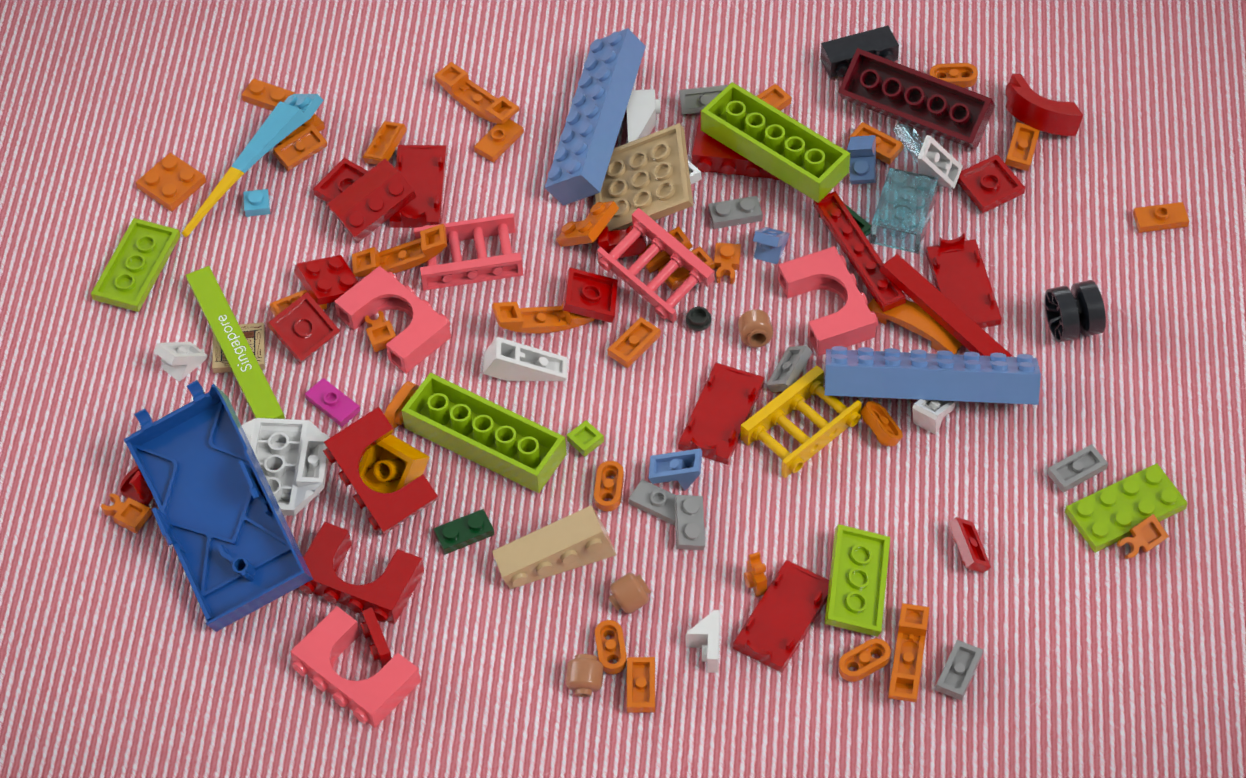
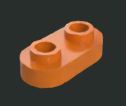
M970 63L936 64L930 69L929 75L965 88L971 87L977 82L978 70Z
M410 381L405 382L386 408L384 415L393 428L404 424L401 410L419 388V385Z
M868 401L861 409L863 421L875 433L879 443L884 446H896L903 437L902 431L882 405L874 401Z
M605 461L597 469L594 502L596 507L602 511H613L621 503L624 470L622 465L616 461ZM608 476H614L615 478L610 479V478H607V477H608ZM606 498L612 499L611 501H604Z
M602 621L595 628L598 660L603 664L604 672L617 674L622 672L627 665L623 630L616 621ZM609 635L614 637L613 639L609 640L605 639V637ZM610 660H616V661H618V662L615 663V664H610V663H609Z
M874 638L842 655L839 661L841 677L847 681L856 682L886 666L891 654L889 644L882 639ZM873 654H878V655H880L881 657H880V658H873L872 655H873ZM855 667L857 671H850L848 668Z

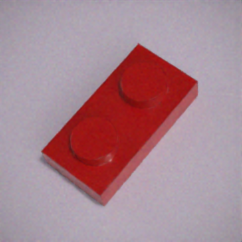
M955 517L949 522L952 531V538L961 553L962 563L968 569L981 573L986 572L991 568L974 523Z
M373 608L362 611L364 622L360 623L364 638L370 637L372 645H369V650L373 660H379L383 668L392 657Z

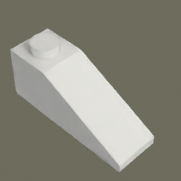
M655 89L632 90L626 108L628 143L650 135L655 127L656 114H661L660 99H655Z
M926 135L918 156V174L929 184L954 189L963 166L934 138Z
M496 337L484 352L483 374L505 381H565L567 379V357Z

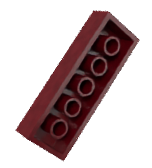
M859 48L856 49L838 91L843 100L974 150L977 149L996 106L992 98Z

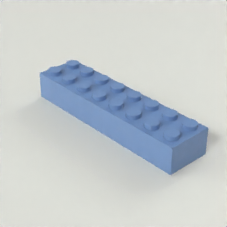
M629 28L614 32L602 39H596L590 45V51L584 63V69L578 81V87L572 99L566 124L560 136V142L554 154V160L544 187L563 206L598 194L601 191L646 48Z
M834 346L832 349H826L824 395L1039 405L1041 373L1037 358H1033L1029 354H1019L1017 357H1006L1003 353L980 356L977 352H965L964 355H957L951 351H938L937 354L916 349L909 353L900 352V350L894 348L874 351V349L869 347L847 350L843 346Z

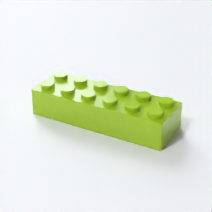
M733 82L701 110V131L818 203L849 173L850 153Z
M431 372L401 410L405 429L537 493H540L567 455L564 436Z

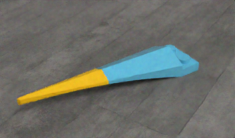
M292 94L284 102L280 101L181 234L187 237L229 188L275 145L307 122L324 100L318 94Z

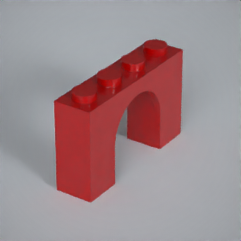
M700 110L692 152V164L701 172L780 180L701 131Z
M377 407L324 441L327 448L323 452L331 464L336 462L342 470L338 475L347 487L351 484L356 494L353 495V498L360 509L366 507L371 514L367 519L376 532L381 530L383 534H386L438 500V495L424 474L392 493L376 492L362 481L359 474V465L364 453L394 433L393 427L381 409Z
M324 522L303 557L313 580L298 588L306 594L314 593L322 596L330 603L343 604L356 613L373 608L379 622L387 621L395 624L424 574L422 558L397 549L384 573L378 579L364 585L349 584L337 576V570L352 545L349 530Z

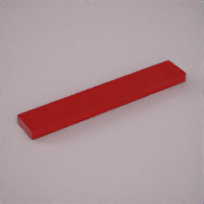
M834 191L827 194L819 203L813 200V206L881 310L885 312L905 304L906 296L902 290L879 271L884 263L837 192Z
M896 254L881 266L879 271L970 352H977L980 356H990L992 353H1003L1006 357L1012 356L901 256Z

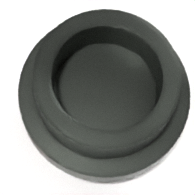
M694 307L686 315V324L694 331L706 330L711 325V315L704 307Z

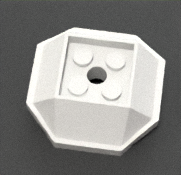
M255 418L244 423L241 426L283 515L295 516L324 489L329 461L323 452L327 448L324 441L330 437L322 433L309 420Z

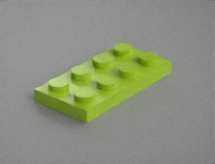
M133 218L91 292L92 299L139 312L181 236L180 231L175 228Z
M1156 463L1066 506L1065 513L1094 553L1123 538L1131 536L1132 534L1129 529L1148 516L1154 514L1160 522L1185 510L1188 503Z
M840 524L837 525L834 534L825 624L876 637L880 635L882 631L890 547L889 536Z

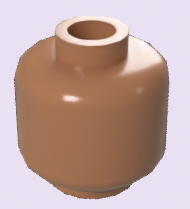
M753 309L745 312L739 318L738 329L741 340L746 346L758 348L770 342L773 337V328L770 317L766 312Z
M627 573L611 584L610 590L612 595L608 598L617 611L622 608L625 613L631 614L649 602L648 594L651 591L640 574L635 576L633 573Z
M575 655V659L570 660L567 664L566 686L575 691V696L591 697L592 692L599 691L602 687L603 664L594 655Z

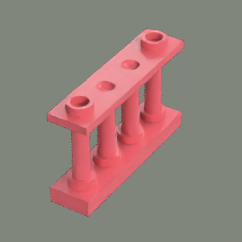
M637 208L632 214L633 229L609 254L600 247L597 250L598 263L607 272L613 271L653 305L655 312L662 319L666 320L668 318L674 323L677 320L676 310L673 308L697 283L700 284L702 282L708 287L715 280L714 270L640 208ZM640 235H646L652 240V245L626 269L617 259ZM659 251H665L671 256V260L645 285L636 275ZM683 266L690 272V276L664 301L654 292L678 267L681 268Z
M500 214L491 217L444 223L447 243L450 245L452 263L437 265L435 256L427 261L426 267H420L423 291L523 276L521 252L512 253L509 238L510 233H516L514 214ZM437 225L414 228L415 240L421 238L420 231ZM499 235L502 255L487 257L484 237ZM474 239L477 259L462 261L459 241Z

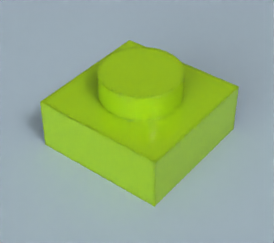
M585 420L567 434V441L585 457L604 442V435Z

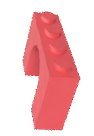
M835 246L778 264V281L787 298L822 289L838 294L845 302L844 307L836 313L808 322V338L818 356L826 354V349H832L834 346L848 347L875 338L876 326H878L877 316L874 311L870 312L865 294L859 292L854 274L849 273L844 256L842 254L839 255Z
M380 266L334 301L337 317L353 330H356L366 322L365 316L368 315L371 318L380 310H400L412 318L409 326L386 344L388 359L405 374L451 338L450 321L444 314H438L433 310L428 301L425 299L421 300L409 286L401 284L392 272H387Z
M336 606L290 651L293 660L292 666L300 675H308L322 692L327 690L332 694L333 699L338 705L343 708L346 706L350 708L354 716L361 723L365 724L367 722L376 728L421 682L419 669L397 653L378 673L368 679L352 681L339 676L333 670L334 664L340 654L360 636L357 621Z

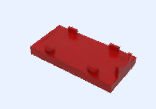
M398 145L395 168L412 187L416 198L390 218L391 228H417L441 223L447 145Z
M963 233L960 237L953 240H944L940 237L939 245L926 247V256L937 289L981 328L1001 325L1002 317L976 239L965 241V234Z
M715 362L679 440L678 449L686 451L701 448L702 457L728 465L741 437V424L749 419L764 385L765 377Z
M786 560L733 642V649L782 673L825 605L828 598L829 580Z

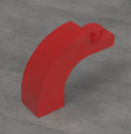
M1012 74L1010 82L1006 85L1005 94L1008 97L1005 107L1015 118L1043 132L1063 136H1076L1083 114L1074 102L1054 101L1044 98L1030 88L1021 74Z

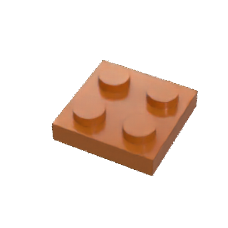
M170 152L138 179L136 186L172 212L206 183V178L204 174Z

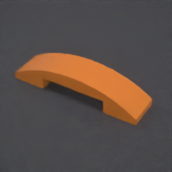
M450 62L434 75L437 82L456 101L487 121L503 124L520 110L519 106L504 96L496 98L469 80L468 72L453 62Z
M440 224L420 231L421 238L380 252L375 247L352 254L354 276L366 277L379 266L387 272L398 273L425 263L447 247L445 225Z
M874 298L868 304L870 312L874 311L879 322L886 325L890 320L930 340L931 348L937 351H951L953 354H957L963 346L920 306L912 301L906 300L905 304L885 312L881 310Z
M498 302L492 304L498 325L515 332L552 333L576 328L594 321V318L563 311V303L562 306L519 308L517 302Z
M902 603L888 695L890 699L917 703L930 607Z

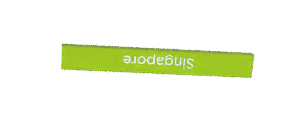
M210 266L186 274V279L254 417L285 419L284 413Z

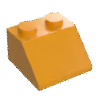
M391 434L364 453L359 465V474L362 481L370 489L379 493H392L421 476L430 457Z

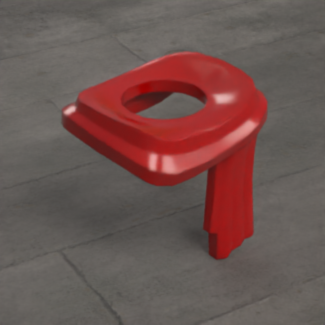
M138 466L134 467L127 473L120 484L121 494L127 499L129 497L143 505H147L154 497Z

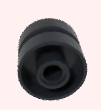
M1093 280L1074 283L1071 291L1067 286L1046 290V317L1052 335L1057 342L1077 339L1079 332L1084 337L1105 331V307L1099 288Z

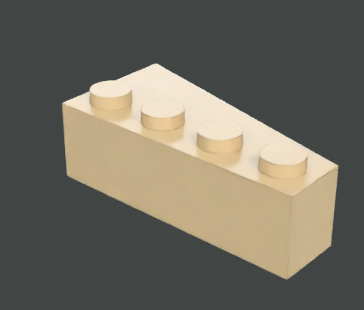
M592 505L492 551L501 576L510 589L616 556L606 528Z

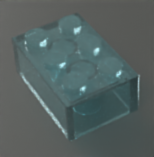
M889 168L871 224L870 243L919 254L937 197L939 178Z

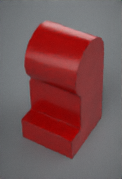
M606 226L598 236L599 248H603L609 254L633 227L629 226L625 230L609 231L608 226ZM640 235L619 258L642 254L646 250V235Z

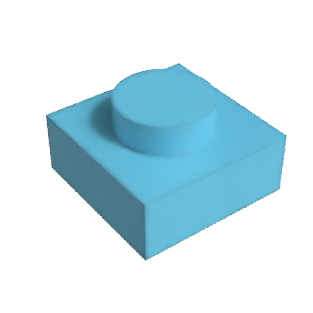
M268 189L243 192L246 217L270 214Z

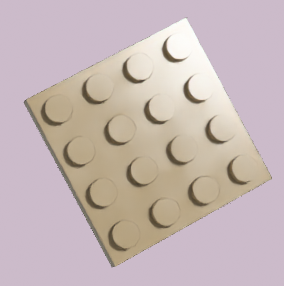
M680 123L614 148L601 191L595 194L596 203L614 201L619 207L618 211L606 225L609 231L625 230L632 226V214L637 208H640L653 220H657L693 206L685 133Z

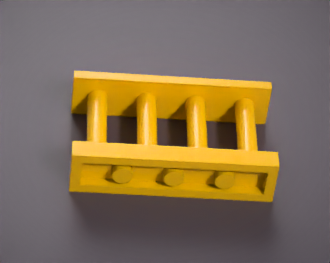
M817 365L741 424V441L747 446L755 440L763 442L782 459L781 475L784 478L788 477L791 473H797L806 461L847 428L854 427L861 419L862 403L859 400L850 407H847L835 396L824 395V371ZM812 395H817L840 415L829 423L805 401ZM793 410H799L821 430L810 438L786 416ZM774 425H780L802 445L790 453L767 431Z

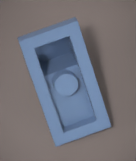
M876 136L850 137L847 151L850 153V183H876Z
M769 227L755 231L753 241L757 242L754 258L777 264L790 233Z
M701 448L650 456L648 479L652 484L678 481L684 491H686L701 474Z

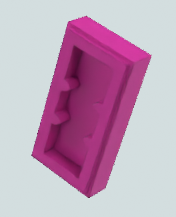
M324 378L305 393L306 400L341 427L360 412L358 404Z

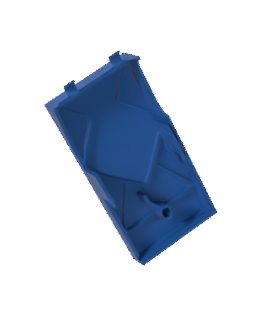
M196 380L187 385L193 396L192 402L155 422L152 421L151 416L144 408L134 414L141 425V429L123 440L157 503L159 510L155 507L152 511L168 546H174L207 620L206 625L217 632L313 580V577L228 396L215 384L211 385L210 391L205 394L201 384Z

